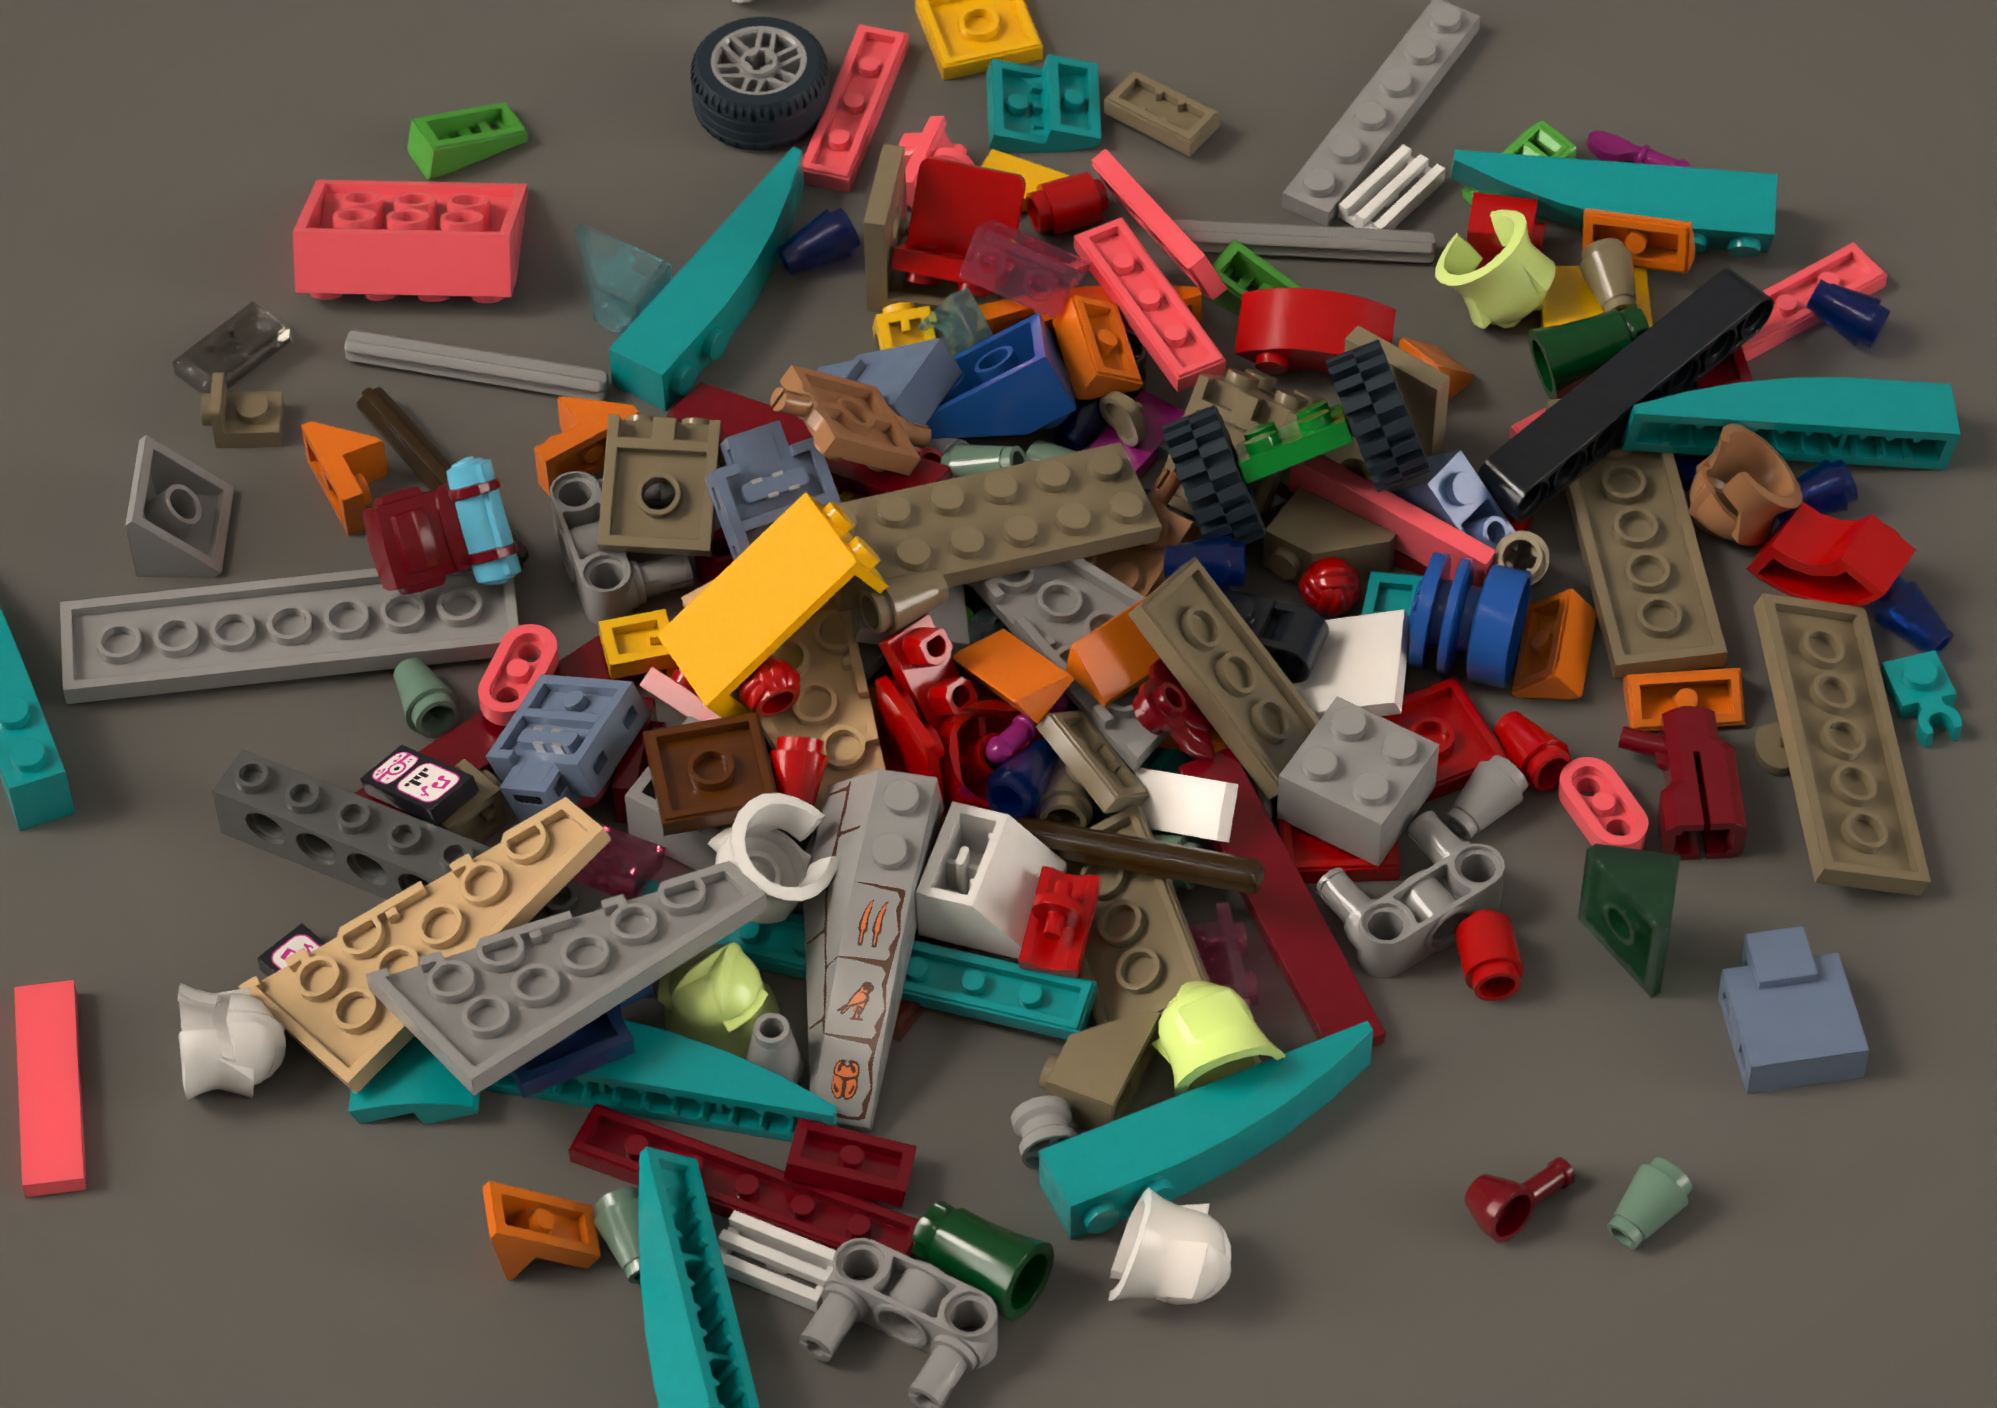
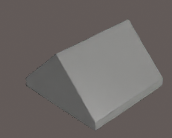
M147 435L139 440L125 524L135 574L137 577L215 578L222 573L234 487Z

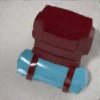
M473 456L466 457L451 465V468L446 471L447 484L440 485L437 489L422 492L419 487L402 488L399 491L374 499L373 507L362 512L370 553L383 589L388 591L398 590L403 595L418 593L445 584L446 575L473 571L477 583L500 585L507 583L508 579L515 577L516 574L521 572L517 556L519 549L517 542H514L499 489L501 484L499 477H495L491 459L474 458Z

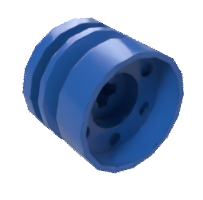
M1435 551L1423 578L1417 585L1408 623L1410 641L1409 667L1425 670L1431 659L1434 647H1438L1437 674L1447 675L1456 660L1458 652L1467 654L1466 668L1468 681L1500 688L1507 687L1524 630L1531 592V571L1494 564L1490 568L1483 586L1479 587L1473 585V559L1467 557L1461 559L1452 581L1449 580L1451 555Z

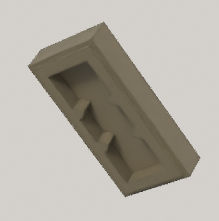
M1133 70L1104 99L1105 114L1189 157L1220 126L1219 112L1136 70Z
M1083 710L1047 713L1036 726L1066 764L1065 768L1068 776L1076 784L1085 788L1104 813L1123 811L1135 804H1138L1140 807L1148 798V791Z

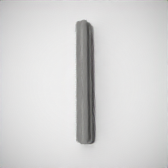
M1189 219L1173 220L1189 239L1205 253H1223L1230 243L1236 239L1255 254L1266 256L1428 264L1433 262L1435 257L1436 239L1435 234L1431 231Z
M354 329L349 331L344 347L345 357L351 362L559 396L603 401L609 387L608 373L602 369Z

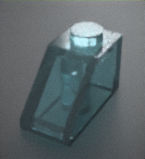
M580 223L575 229L578 266L593 320L609 331L623 333L672 280L671 263Z

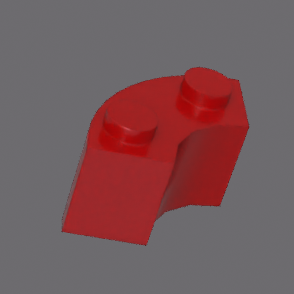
M1271 288L1245 292L1242 294L1234 354L1255 363L1257 370L1268 374H1283L1288 370H1312L1330 374L1326 360L1344 353L1345 338L1358 325L1392 344L1396 309L1363 297L1320 289Z
M1802 502L1776 527L1746 570L1769 586L1791 597L1859 607L1870 604L1886 594L1916 549L1901 538L1894 528L1884 524L1873 514L1860 520H1840L1821 514Z

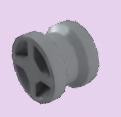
M1044 1095L1029 1099L1014 1109L1011 1115V1123L1014 1133L1019 1138H1022L1019 1145V1153L1022 1163L1027 1168L1039 1170V1150L1077 1136V1133L1069 1127L1072 1121V1113L1069 1103L1064 1098Z

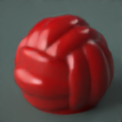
M1328 557L1317 560L1306 568L1299 582V591L1307 607L1319 615L1332 618L1349 612L1353 605L1359 601L1362 594V584L1357 571L1347 564L1346 561L1337 557Z
M771 655L738 686L739 700L750 711L758 712L760 717L778 715L789 709L798 700L800 695V674L784 659Z

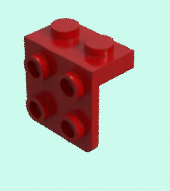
M936 157L924 159L919 165L907 241L894 247L891 269L905 271L906 280L919 284L937 285L938 278L958 282L957 290L980 296H988L990 289L996 290L1009 283L1026 189L1025 179L1016 173Z

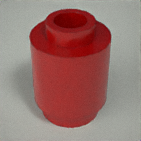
M1088 171L1039 184L1036 191L1026 194L1029 219L1037 234L1048 232L1051 236L1101 223L1103 211L1109 208L1108 195L1102 180H1094Z
M1481 909L1470 913L1458 924L1454 932L1465 982L1481 1000L1498 1001L1508 998L1519 990L1521 986L1520 979L1524 973L1512 920L1507 915L1490 909Z

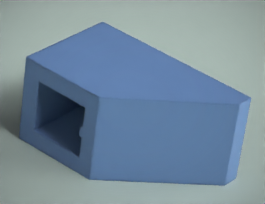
M1461 450L1426 457L1431 469L1430 472L1392 486L1388 490L1493 549L1496 548L1502 538L1515 532Z

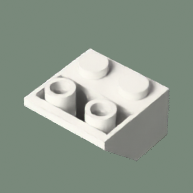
M952 801L915 892L918 935L1019 959L1042 866L1052 867L1066 873L1067 863L1009 814Z

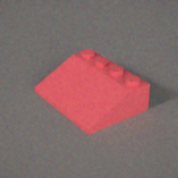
M316 180L293 230L295 293H310L312 298L319 300L337 299L343 294H364L366 299L372 301H387L395 298L396 295H418V299L425 302H441L449 299L450 296H471V299L475 302L495 303L503 300L504 297H511L518 277L528 185L517 183Z

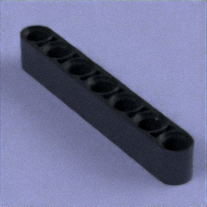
M1723 269L1495 451L1483 463L1477 475L1501 509L1517 521H1525L1621 444L1634 405L1683 393L1762 329L1773 311L1774 300L1732 269Z

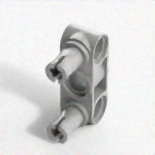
M572 471L558 476L550 487L554 531L568 577L574 583L585 615L592 623L599 626L598 621L633 615L634 610L639 608V605L645 604L649 597L683 587L689 588L694 586L692 568L687 555H673L637 564L635 560L628 561L625 552L600 551L597 541L603 478L596 480L595 477L588 473ZM659 483L650 486L645 492L644 503L647 506L662 504Z
M1433 811L1422 813L1411 823L1408 829L1410 833L1408 838L1434 863L1428 869L1413 874L1399 887L1379 899H1370L1341 867L1328 871L1316 885L1318 890L1316 895L1345 924L1344 931L1347 934V938L1357 949L1358 964L1370 976L1392 978L1403 973L1434 952H1439L1456 941L1454 936L1455 929L1467 915L1481 909H1490L1497 912L1501 905L1505 864L1499 851L1481 843L1462 842Z
M855 1238L844 1242L836 1250L833 1257V1271L824 1283V1290L821 1295L823 1303L799 1336V1344L802 1350L809 1356L822 1362L830 1361L854 1322L868 1324L886 1333L901 1344L916 1347L931 1354L914 1382L908 1388V1397L918 1408H942L963 1374H969L974 1369L987 1365L995 1357L998 1349L997 1307L993 1299L983 1291L945 1274L930 1263L912 1259L874 1240ZM863 1275L872 1277L867 1280L861 1281L852 1279L856 1276ZM970 1326L980 1328L975 1332H964L959 1330L961 1328Z

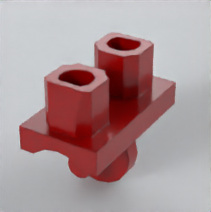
M929 614L923 615L897 633L886 637L878 643L893 672V675L889 677L890 681L899 692H908L916 706L919 719L925 727L932 725L937 731L939 726L949 717L959 715L968 705L977 702L978 695L970 679H964L960 676L951 658L953 645L945 629L936 628Z
M1042 866L1018 959L1020 969L1078 979L1101 888L1100 876L1092 874L1071 875L1052 867Z

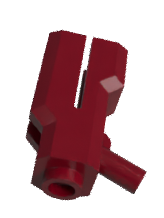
M1682 706L1662 713L1659 735L1624 726L1618 748L1654 757L1656 766L1663 770L1666 788L1660 792L1657 813L1662 856L1673 861L1699 860L1700 850L1697 831L1702 832L1706 859L1733 858L1742 854L1747 823L1735 748L1719 738L1715 712L1705 707L1697 708L1694 706Z

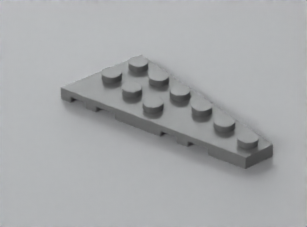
M1083 558L969 583L1015 637L1064 671H1066L1072 644L1145 598ZM1074 679L1064 693L1079 710H1083L1112 748L1135 772L1169 735L1168 732L1162 735L1152 734L1138 721L1133 710V699L1138 695L1142 684L1104 708Z
M729 860L662 881L657 892L626 901L623 894L601 900L602 909L572 917L569 910L479 938L476 948L445 958L441 951L419 957L420 966L391 975L387 968L367 973L366 977L369 990L473 1095H476L768 910L766 894Z

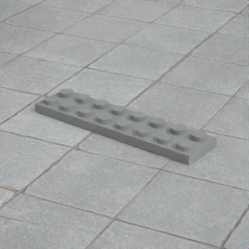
M376 568L60 602L63 693L66 704L395 669L402 661L409 658L421 659L425 665L493 658L505 634L519 626L514 577L508 579V582L504 584L484 585V583H477L473 571L455 572L446 575L445 584L439 587L403 595L398 590L388 591L383 589Z

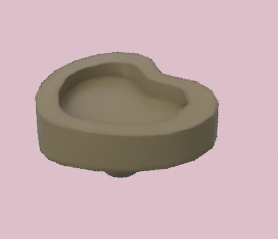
M1112 391L1100 399L1099 409L1102 417L1115 429L1119 438L1125 444L1134 447L1146 438L1147 431L1141 413L1143 411L1141 403L1135 402L1126 394L1118 391Z
M1779 722L1761 725L1755 732L1753 751L1757 762L1764 770L1773 775H1789L1790 770Z

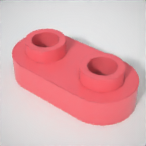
M525 624L511 629L503 637L478 687L481 712L490 722L506 726L541 674L554 675L559 664V654L556 637L549 629L541 625ZM527 659H537L534 662L525 661Z
M1581 757L1566 764L1560 774L1559 800L1592 847L1603 856L1613 859H1625L1638 854L1646 843L1649 824L1648 817L1616 771L1607 762L1594 757ZM1590 792L1593 793L1594 796H1584L1580 793ZM1612 833H1619L1623 836L1613 835Z

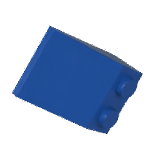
M1038 312L954 355L953 358L962 373L925 425H928V428L931 429V439L1028 435L1040 428L1046 430L1060 425L1069 417L1071 412L1077 410L1074 391L1060 347L1040 313Z

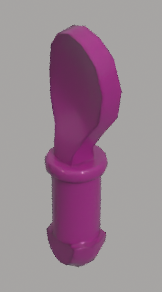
M1593 131L1587 138L1586 145L1590 152L1604 161H1634L1640 164L1691 167L1682 158L1677 160L1652 150L1649 145L1641 147L1604 131Z
M1064 694L1061 695L1047 713L1067 711L1068 702ZM1025 715L1016 716L1007 729L989 740L986 747L987 759L997 764L1010 760L1013 753L1026 742L1033 741L1037 737L1039 730L1036 726L1038 724Z

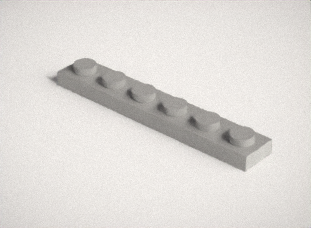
M1432 0L1282 193V208L1323 226H1330L1338 216L1339 204L1367 178L1478 33L1480 16L1443 0Z

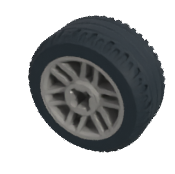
M748 17L719 27L702 40L694 53L691 63L692 101L699 122L711 136L717 138L720 142H725V144L736 148L758 151L773 150L802 140L803 137H807L817 127L830 95L828 60L822 45L813 34L803 29L802 26L779 18Z

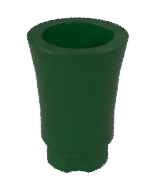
M1634 305L1621 311L1612 309L1592 317L1561 325L1530 329L1528 331V340L1531 355L1539 379L1548 397L1551 400L1563 398L1649 329V324L1642 310Z
M944 1201L933 1203L931 1208L920 1217L912 1235L914 1243L912 1253L928 1261L945 1274L986 1293L993 1299L997 1311L1009 1321L1021 1318L1032 1308L1043 1292L1053 1267L1054 1249L1049 1242L1016 1233L992 1223L965 1208L956 1209Z

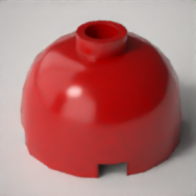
M995 699L977 701L964 708L963 712L959 715H953L939 726L937 733L940 736L945 752L944 758L939 759L945 803L949 805L953 801L1012 814L1028 805L1034 792L1041 790L1046 780L1047 756L1039 732L1033 741L1026 742L1013 753L1010 760L1004 763L997 764L991 762L986 756V747L989 740L994 736L1000 735L1012 724L1016 714L1021 713L1016 708Z

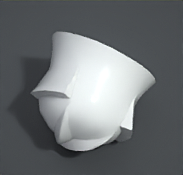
M766 793L748 801L738 812L732 827L724 829L708 842V845L717 852L715 865L730 860L766 894L768 910L750 922L773 924L785 921L799 901L815 897L829 885L837 871L840 857L822 858L808 866L810 854L803 851L788 835L778 830L781 829L788 832L801 842L825 818V815L818 809L797 797L781 793Z
M181 983L177 997L182 1031L179 1033V1044L182 1062V1082L187 1100L213 1089H221L252 1098L254 1085L262 1083L271 1077L282 1064L286 1050L285 1027L274 1019L271 1011L260 999L250 996V988L210 993Z
M1150 1188L1145 1190L1127 1222L1109 1279H1119L1120 1282L1115 1289L1110 1291L1108 1301L1124 1298L1154 1299L1157 1297V1300L1183 1305L1202 1302L1215 1295L1230 1277L1231 1245L1222 1226L1208 1215L1210 1203L1178 1206L1162 1198Z

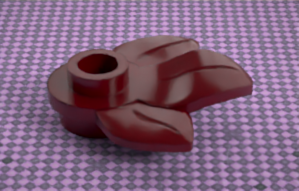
M1159 658L1150 665V679L1140 686L1138 695L1133 699V710L1138 721L1152 734L1162 735L1165 732L1170 733L1181 749L1188 755L1201 760H1212L1215 757L1214 748L1207 732L1215 730L1163 660Z

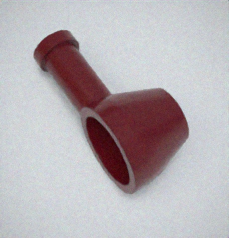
M1557 1157L1548 1163L1547 1168L1522 1184L1511 1179L1483 1174L1476 1178L1469 1186L1465 1194V1205L1486 1235L1496 1242H1505L1512 1239L1524 1228L1532 1215L1535 1204L1558 1189H1565L1575 1182V1173L1565 1159Z

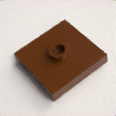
M758 712L643 731L644 747L664 836L733 824L738 812L748 801L761 794L777 793Z

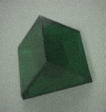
M1594 844L1586 850L1578 919L1640 987L1653 998L1661 993L1680 856Z

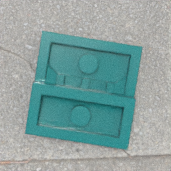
M1051 54L1047 55L1042 68L996 59L991 60L986 72L988 149L1019 153H1053L1083 150L1099 146L1102 138L1098 63Z
M414 1036L357 1094L352 1090L350 1091L348 1112L359 1124L414 1113L424 1125L477 1114L479 1112L480 1092L473 1095Z

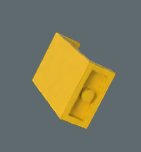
M805 492L657 634L704 705L721 718L752 713L747 706L740 702L737 687L854 575L879 594L888 587V584L875 568L881 561L880 558L859 536L854 538L851 536L849 531L855 526L853 521L833 501L823 506Z

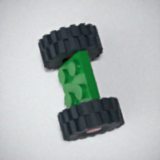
M1379 339L1326 360L1341 403L1329 407L1327 400L1306 406L1296 412L1298 420L1279 428L1276 427L1274 421L1256 426L1243 434L1245 441L1236 444L1237 451L1234 448L1221 414H1219L1218 408L1215 405L1162 425L1164 438L1175 464L1179 480L1182 483L1194 517L1200 526L1202 535L1213 557L1267 537L1266 528L1249 483L1354 442V437L1378 492L1431 471Z

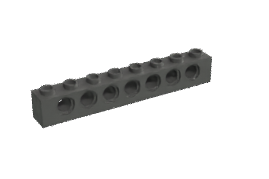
M243 749L212 790L220 832L222 834L387 900L419 881L426 886L451 872L449 864L469 853L473 859L491 848ZM570 880L528 923L569 910L572 917L602 909L601 900L614 896Z

